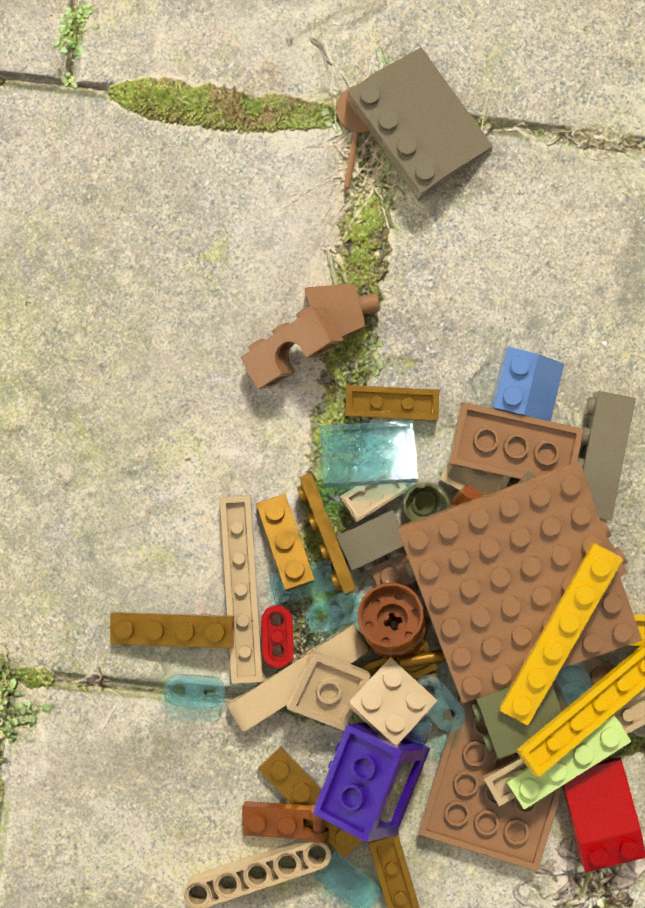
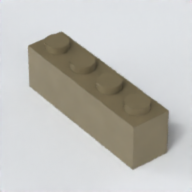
M597 391L594 392L593 397H588L585 415H589L587 427L582 428L584 429L581 441L583 450L581 458L578 457L577 462H580L600 519L612 521L636 398Z

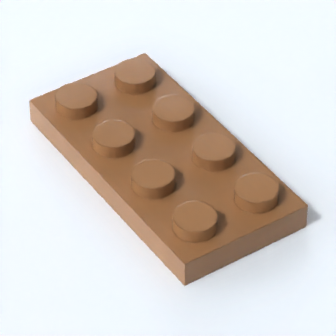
M462 402L460 404L448 464L520 480L528 471L538 477L577 463L584 429Z

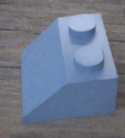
M507 347L503 351L490 408L551 422L564 363L537 353Z

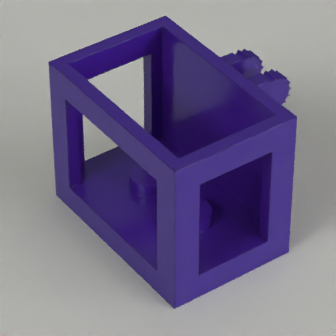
M367 723L347 724L340 743L336 745L335 757L329 763V772L312 813L357 838L370 842L397 834L430 747L407 736L400 742L404 745H394L378 737L379 734ZM415 761L391 822L386 823L380 820L402 763Z

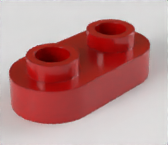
M278 604L272 605L264 611L261 618L262 654L268 665L281 668L290 663L294 654L293 619L288 608ZM273 615H281L283 623L278 626L274 625L271 621ZM274 646H282L284 654L282 656H275L272 651Z

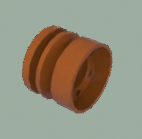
M383 583L370 589L362 598L357 610L358 625L369 647L377 655L386 659L391 657L393 660H396L397 657L416 654L424 645L428 634V621L417 594L409 587L398 583ZM393 621L398 622V630L392 631L391 622Z

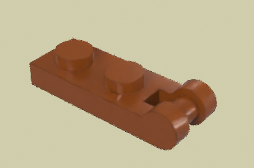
M245 801L242 805L243 835L309 839L315 843H323L329 840V829L326 827V820L312 813L315 805ZM306 819L313 821V826L306 825Z

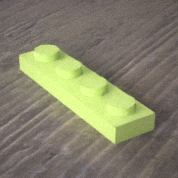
M613 714L540 777L533 776L528 767L508 778L506 782L523 809H526L632 741Z

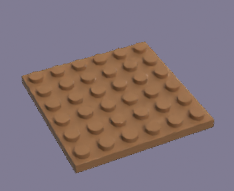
M580 462L397 527L462 704L513 684L592 543L594 542L611 551ZM618 569L561 669L642 641Z

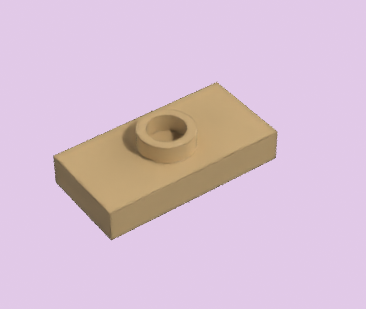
M391 464L341 495L339 499L354 522L358 524L406 494L408 488Z

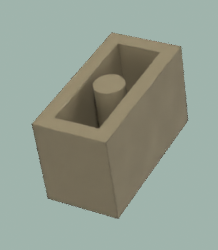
M392 509L336 535L352 571L358 568L360 573L375 567L377 565L375 560L384 555L391 559L405 552L397 528L400 524Z

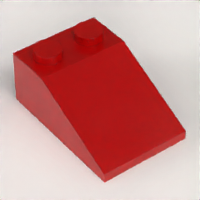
M621 757L601 761L562 785L577 855L585 873L645 858L642 832Z

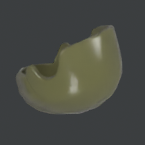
M430 482L414 484L408 489L403 498V512L410 522L441 512L450 507V499L446 491L441 486Z

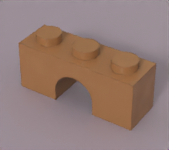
M307 307L296 314L298 319L292 323H283L272 330L273 335L265 340L263 338L249 345L250 351L241 356V359L257 389L272 388L295 373L289 360L290 349L295 343L300 346L305 357L309 358L320 357L344 341L326 308Z

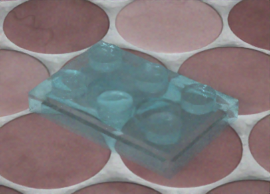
M413 420L320 426L324 488L418 482Z

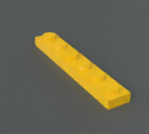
M594 542L592 543L499 706L501 712L527 726L529 725L623 561L622 557Z
M645 643L516 750L533 776L540 777L645 688Z

